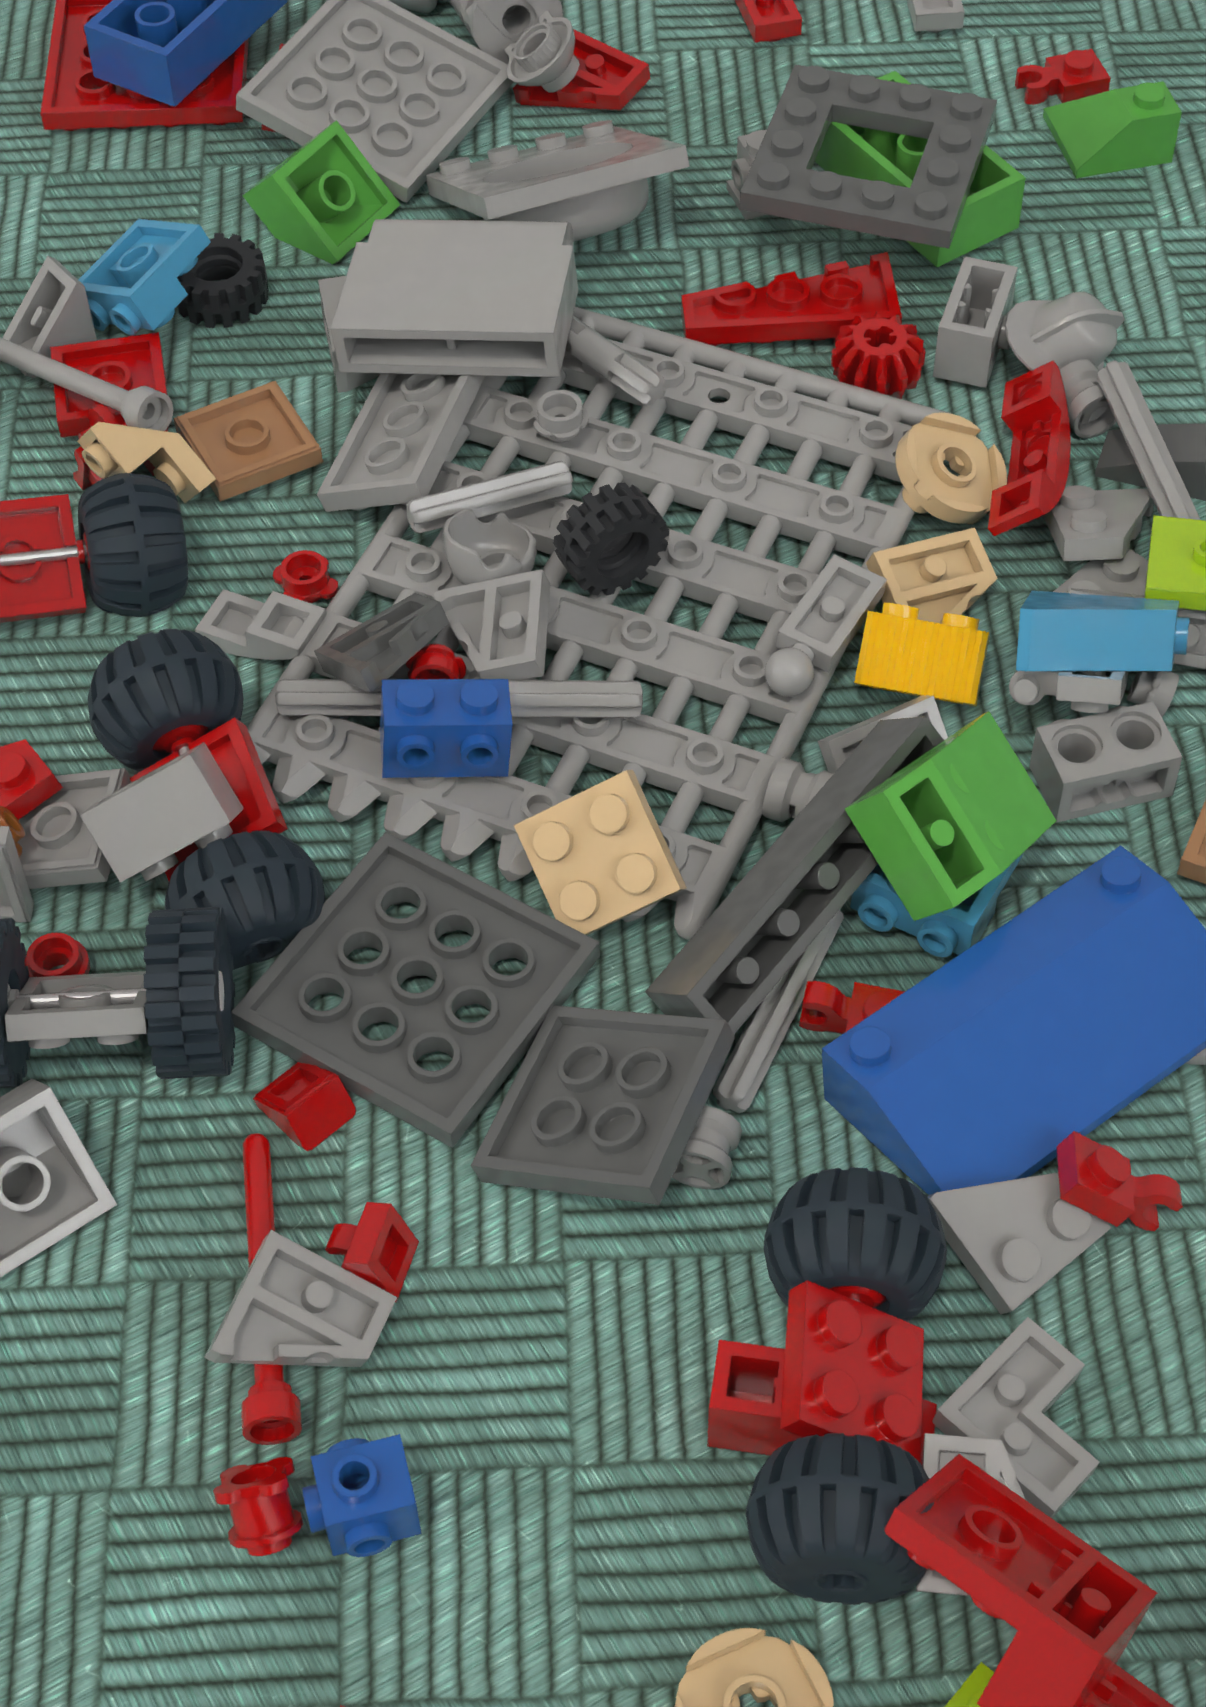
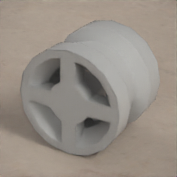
M704 1105L672 1178L685 1185L702 1189L721 1188L728 1184L733 1169L729 1153L737 1149L742 1134L740 1123L725 1111Z

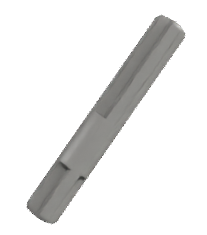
M572 317L565 349L568 353L645 406H652L657 399L663 398L666 392L663 387L665 383L663 376L576 317Z

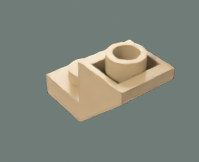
M97 422L77 441L84 449L82 456L86 464L100 478L104 479L119 473H131L146 460H149L155 467L153 470L155 478L168 484L175 495H178L184 503L188 502L216 479L179 433Z

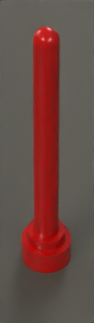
M253 1133L247 1136L242 1147L249 1267L263 1239L270 1230L275 1231L270 1143L267 1137L260 1133ZM254 1364L255 1385L250 1387L248 1397L241 1404L243 1437L252 1443L260 1445H276L291 1441L302 1431L300 1399L292 1393V1387L284 1382L283 1365Z

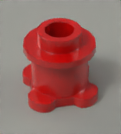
M278 1457L264 1463L237 1465L226 1469L220 1474L222 1485L214 1488L213 1493L217 1504H229L234 1525L228 1532L229 1541L232 1546L247 1549L248 1554L252 1556H265L277 1553L292 1543L291 1536L297 1533L303 1526L301 1512L292 1509L288 1493L289 1481L287 1476L295 1472L292 1458Z

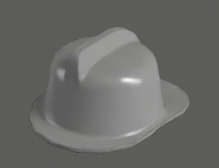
M1083 291L1070 293L1055 300H1028L1015 304L1007 313L1005 331L1007 341L1015 356L1031 371L1053 360L1059 369L1077 360H1089L1100 371L1103 369L1104 360L1117 344V329L1125 318L1122 312L1106 309L1095 296Z

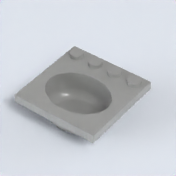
M605 120L584 125L582 127V135L566 138L565 133L560 132L537 137L535 139L536 146L518 151L517 145L493 148L487 151L488 159L473 163H470L469 157L446 160L439 163V172L427 174L425 177L430 196L483 217L484 221L570 222L573 230V240L578 241L629 224L644 211L649 200L647 178L690 166L686 145L613 126L611 120Z

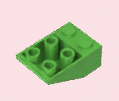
M989 711L977 717L844 808L914 921L959 905L999 876L1057 821Z

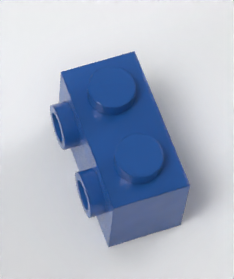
M508 679L382 680L380 716L382 778L508 777L513 727Z

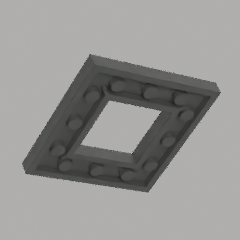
M795 64L740 191V210L949 249L995 119L997 100L979 97L972 93H954L928 88L921 84H904L877 79L870 75H853L826 70L819 66L807 67ZM837 122L928 139L911 187L892 185L884 181H871L843 176L831 171L812 170L830 123Z

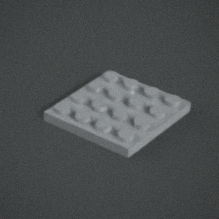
M327 0L236 94V110L302 146L337 120L396 198L407 203L426 182L425 175L435 172L439 167V163L443 162L513 84V81L507 75L506 69L508 64L388 0Z

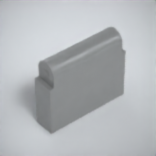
M376 219L373 222L368 242L356 243L330 328L339 371L350 373L560 377L579 290L571 223L562 221Z

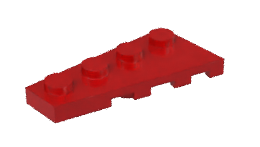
M888 252L870 255V264L849 268L846 261L827 264L824 267V274L802 279L798 278L795 271L775 275L774 280L764 287L755 288L746 281L681 295L684 337L713 346L749 342L765 344L773 341L806 339L821 341L827 338H836L839 334L840 326L852 325L855 315L872 319L876 311L881 318L886 319L899 315L902 324V314Z

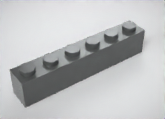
M926 716L887 719L878 722L645 991L664 1015L722 1019L727 1021L733 1034L736 1033L877 866L878 862L844 808L944 741Z

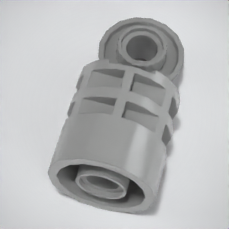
M449 0L479 49L508 64L506 69L508 78L522 86H542L547 92H556L565 87L576 75L580 63L579 59L573 54L575 34L570 20L563 17L560 0Z

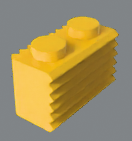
M885 602L883 603L882 613L867 612L854 680L856 685L919 697L930 695L934 696L936 700L976 707L990 638L989 632L978 630L980 619L943 613L942 624L917 620L918 608Z

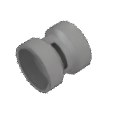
M1077 360L1060 369L1067 400L1069 424L1075 434L1081 438L1099 436L1117 422L1097 380L1099 369L1089 360Z
M782 757L776 764L766 789L762 808L763 816L778 822H784L791 817L795 819L834 773L825 770L818 774L806 773L800 762Z

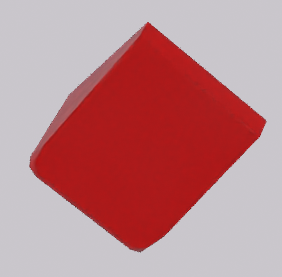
M300 1062L293 1065L253 1098L257 1107L295 1144L306 1151L314 1149L356 1114V1107L337 1074L316 1065Z

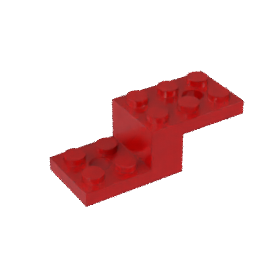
M961 1454L953 1458L895 1508L884 1529L887 1536L907 1549V1555L914 1562L924 1568L937 1571L969 1594L975 1605L984 1613L997 1619H1003L1018 1630L979 1698L977 1705L980 1707H1175L1116 1665L1157 1595V1592ZM934 1502L933 1506L930 1510H928V1512L922 1513V1511L928 1505Z

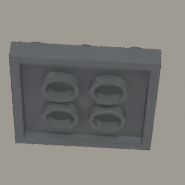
M554 1005L539 1029L470 1166L480 1181L485 1183L660 1205L735 1039L726 1020Z

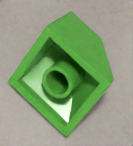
M1162 81L1114 89L1046 107L1043 111V118L1075 178H1082L1172 163L1182 112L1166 84Z
M337 120L280 163L243 195L276 239L331 264L338 262L356 246L357 242L366 237L371 232L373 222L376 219L387 218L401 205Z

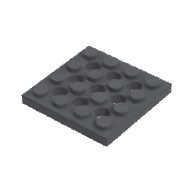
M385 832L326 900L319 918L297 934L231 1011L234 1027L297 1062L316 1065L337 1074L345 1089L453 1148L531 1047L547 1014L553 1006H562L598 960L600 957L599 941ZM405 902L412 903L418 907V910L407 918H393L385 913L390 906L400 905ZM457 930L465 931L472 936L467 943L456 947L446 946L438 941L439 937L445 932ZM372 947L381 952L376 960L367 964H356L347 959L349 954L355 949ZM510 958L519 959L526 964V967L521 972L514 975H501L492 969L493 965L499 960ZM420 975L428 976L435 981L430 989L421 993L407 992L400 987L407 978ZM335 993L343 998L337 1007L327 1011L315 1010L308 1005L317 995ZM473 1004L482 1005L490 1011L484 1019L478 1022H464L455 1016V1013L461 1007ZM388 1022L397 1027L396 1032L391 1037L380 1041L370 1040L362 1035L364 1029L370 1024ZM436 1051L444 1052L452 1058L449 1065L437 1071H428L416 1064L418 1059L424 1054Z

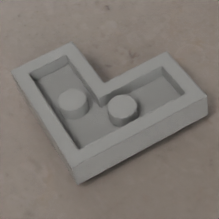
M1029 1317L940 1406L932 1420L935 1426L945 1435L1002 1440L1016 1471V1478L1026 1501L1050 1518H1053L1092 1476L1100 1463L1044 1415L1076 1381L1085 1364Z

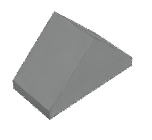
M47 256L2 338L51 358L50 347L97 341L85 286L56 258ZM19 369L25 376L31 378L36 377L35 375H32L28 372Z

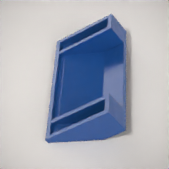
M1120 845L823 1047L824 1099L928 1195L941 1191L1030 1177L1057 1157V1145L1073 1131L1086 1136L1206 1048V929L1166 879Z

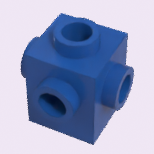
M400 1434L370 1442L362 1438L347 1439L334 1444L326 1453L311 1456L316 1484L302 1487L311 1533L326 1530L333 1556L345 1553L353 1557L371 1556L389 1548L392 1541L422 1534Z

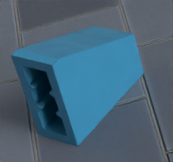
M1031 591L1020 608L1016 670L1172 671L1174 655H1186L1190 618L1178 617V600Z

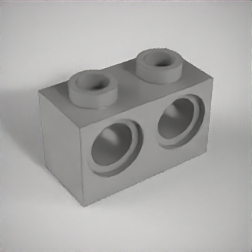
M1154 701L1129 707L1118 706L1107 712L1071 720L1060 719L1048 725L1036 727L1029 767L1057 823L1173 796L1182 755Z

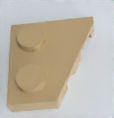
M975 528L873 552L866 562L869 571L887 579L884 595L881 598L883 603H894L918 608L917 620L942 624L943 613L963 615L998 579Z

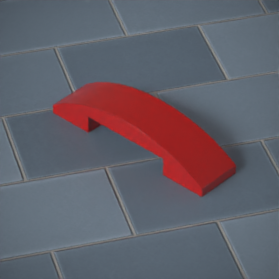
M1054 360L1005 383L1001 418L1013 432L1007 484L992 491L988 530L993 536L1050 512L1057 505L1064 492L1070 465V424L1064 385L1060 369Z

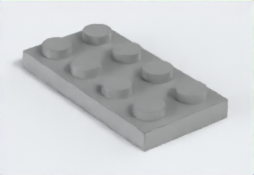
M380 373L317 493L325 511L349 509L358 511L376 506L407 505L411 499L427 496L485 375Z

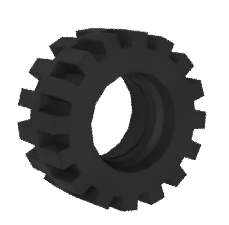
M214 233V238L210 239L211 243L197 256V264L186 274L177 277L188 293L177 307L179 313L184 318L189 316V320L193 324L198 325L201 321H204L207 328H215L216 323H223L224 328L233 327L232 321L239 320L241 324L249 321V313L257 316L262 311L261 304L267 303L269 291L263 254L260 248H255V243L247 239L242 243L240 235L232 234L230 238H225L224 233Z
M617 483L613 490L607 484L599 487V494L595 496L591 492L582 497L584 503L579 507L574 504L567 511L570 517L568 520H560L557 526L560 534L554 536L553 541L557 548L554 551L569 574L584 591L588 590L590 594L597 596L601 591L605 595L614 594L616 587L619 586L624 591L632 587L631 581L636 577L641 581L648 575L646 569L649 566L656 567L661 560L658 552L666 551L668 542L665 537L669 536V528L666 526L665 520L638 487L631 485L629 488L626 483Z

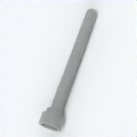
M0 337V361L121 412L127 426L165 431L171 423L173 404L167 394L148 386H140L128 391Z

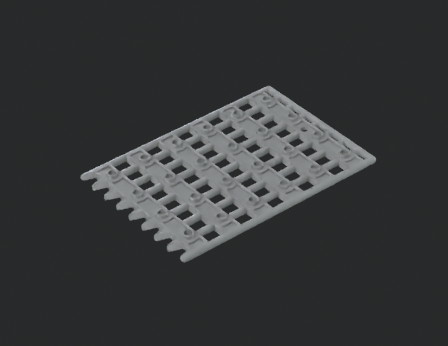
M575 306L574 317L664 377L665 383L663 387L666 392L663 398L657 399L652 406H645L566 350L560 377H540L527 398L499 390L508 376H485L428 495L503 476L518 454L546 464L563 461L567 464L569 470L597 478V481L590 490L593 496L599 494V487L607 484L613 490L617 483H626L629 488L631 485H634L641 492L650 494L648 500L657 509L662 518L672 501L703 510L689 535L669 529V536L665 537L668 542L666 551L658 552L661 560L656 567L649 566L646 569L648 575L641 581L638 577L633 579L658 588L644 614L612 605L621 590L620 586L616 587L614 594L605 595L601 591L598 596L591 594L590 597L559 588L568 571L554 551L557 549L553 544L554 536L560 534L557 530L560 520L569 519L570 516L567 511L573 504L579 507L583 504L582 502L560 496L500 512L505 513L510 522L529 529L536 540L538 551L551 554L543 567V571L551 585L546 648L557 653L541 680H569L581 659L612 669L606 681H633L637 677L668 687L652 717L644 714L637 718L512 717L513 727L508 777L382 778L380 727L378 730H374L347 720L349 716H323L320 714L283 716L279 714L275 701L278 681L282 679H308L312 672L332 679H338L323 671L314 651L362 624L361 622L349 619V616L366 591L394 599L393 605L414 593L434 599V591L465 585L453 575L446 559L443 544L444 528H442L430 547L401 539L410 523L407 518V505L396 504L326 608V617L300 656H296L291 660L248 724L247 729L261 764L265 761L277 764L272 787L275 795L282 803L297 799L319 780L332 783L328 809L333 818L338 822L353 818L375 799L388 803L384 828L387 833L400 840L412 836L431 818L443 821L440 845L443 853L451 862L470 855L488 838L501 841L498 867L501 874L509 882L518 880L533 870L513 825L572 797L569 794L587 763L616 773L633 770L640 786H642L643 782L677 793L661 825L658 826L687 887L667 897V899L676 901L674 927L680 937L690 940L712 915L763 814L762 808L766 789L776 764L782 757L791 759L844 654L843 652L829 673L813 665L814 676L812 683L803 693L791 697L779 695L769 687L765 678V666L769 657L777 650H780L775 647L778 631L819 576L833 550L865 559L862 568L868 570L866 562L873 552L899 545L915 513L903 500L902 491L904 486L900 490L893 506L863 498L861 495L872 474L901 482L895 463L896 449L900 439L913 425L920 423L924 417L933 413L949 412ZM563 383L591 391L582 405V408L588 413L589 421L584 429H579L578 436L566 442H555L536 432L533 425L535 421L533 414L537 408L538 400L545 393L559 390ZM721 396L728 400L724 403H714L710 399ZM613 398L642 406L629 428L600 420ZM664 413L693 421L681 443L651 435ZM715 428L745 436L733 459L703 450ZM466 439L494 447V450L480 471L451 463ZM767 443L797 451L786 474L755 466ZM819 459L851 467L839 490L808 481ZM499 513L477 519L483 523H489L496 519ZM725 517L756 526L743 551L712 542ZM778 534L810 543L797 568L766 559ZM681 595L713 605L698 632L667 622ZM736 612L768 622L754 649L722 640ZM448 624L438 633L432 644L445 645L452 649L455 657L459 656L464 660L466 675L463 679H481L469 657L455 653L460 642ZM405 663L388 679H409L408 671L410 669L406 667ZM691 695L724 705L708 735L675 725ZM747 713L781 724L766 754L732 743ZM530 745L563 755L545 787L513 776ZM701 801L735 812L719 845L684 834ZM659 902L623 918L625 922L637 920L646 915Z

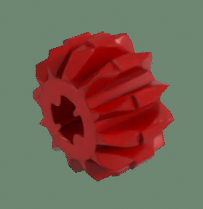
M877 311L872 319L855 315L852 325L840 326L839 334L836 336L835 349H832L831 356L833 375L837 376L840 382L902 399L905 390L916 388L917 382L921 378V370L926 353L923 347L924 340L917 335L916 325H902L899 315H895L890 319L881 318Z

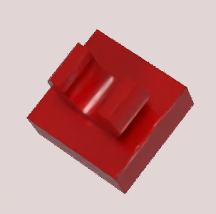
M366 1202L358 1225L336 1224L325 1250L328 1254L345 1255L342 1268L396 1296L395 1302H397L419 1241L391 1203Z

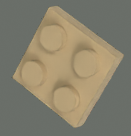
M625 770L513 825L555 919L585 935L600 930L687 888L633 770Z

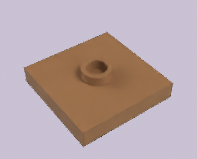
M276 381L174 418L176 433L183 437L215 476L216 479L209 485L220 502L323 463L320 446Z

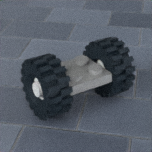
M222 907L152 910V913L148 916L149 925H146L145 931L147 946H144V962L146 964V971L47 977L29 976V968L25 966L24 962L26 950L24 943H20L21 932L19 927L15 926V920L12 918L0 919V1088H15L23 1084L22 1078H26L28 1070L26 1060L30 1059V1047L35 1049L57 1048L68 1044L70 1038L97 1037V1042L103 1045H121L137 1040L139 1038L138 1034H147L149 1046H152L153 1066H156V1075L160 1079L230 1075L232 1072L231 1066L234 1064L233 1048H235L236 1040L231 1011L234 1009L235 982H233L232 973L234 969L233 955L230 954L231 946L227 935V921L224 909Z

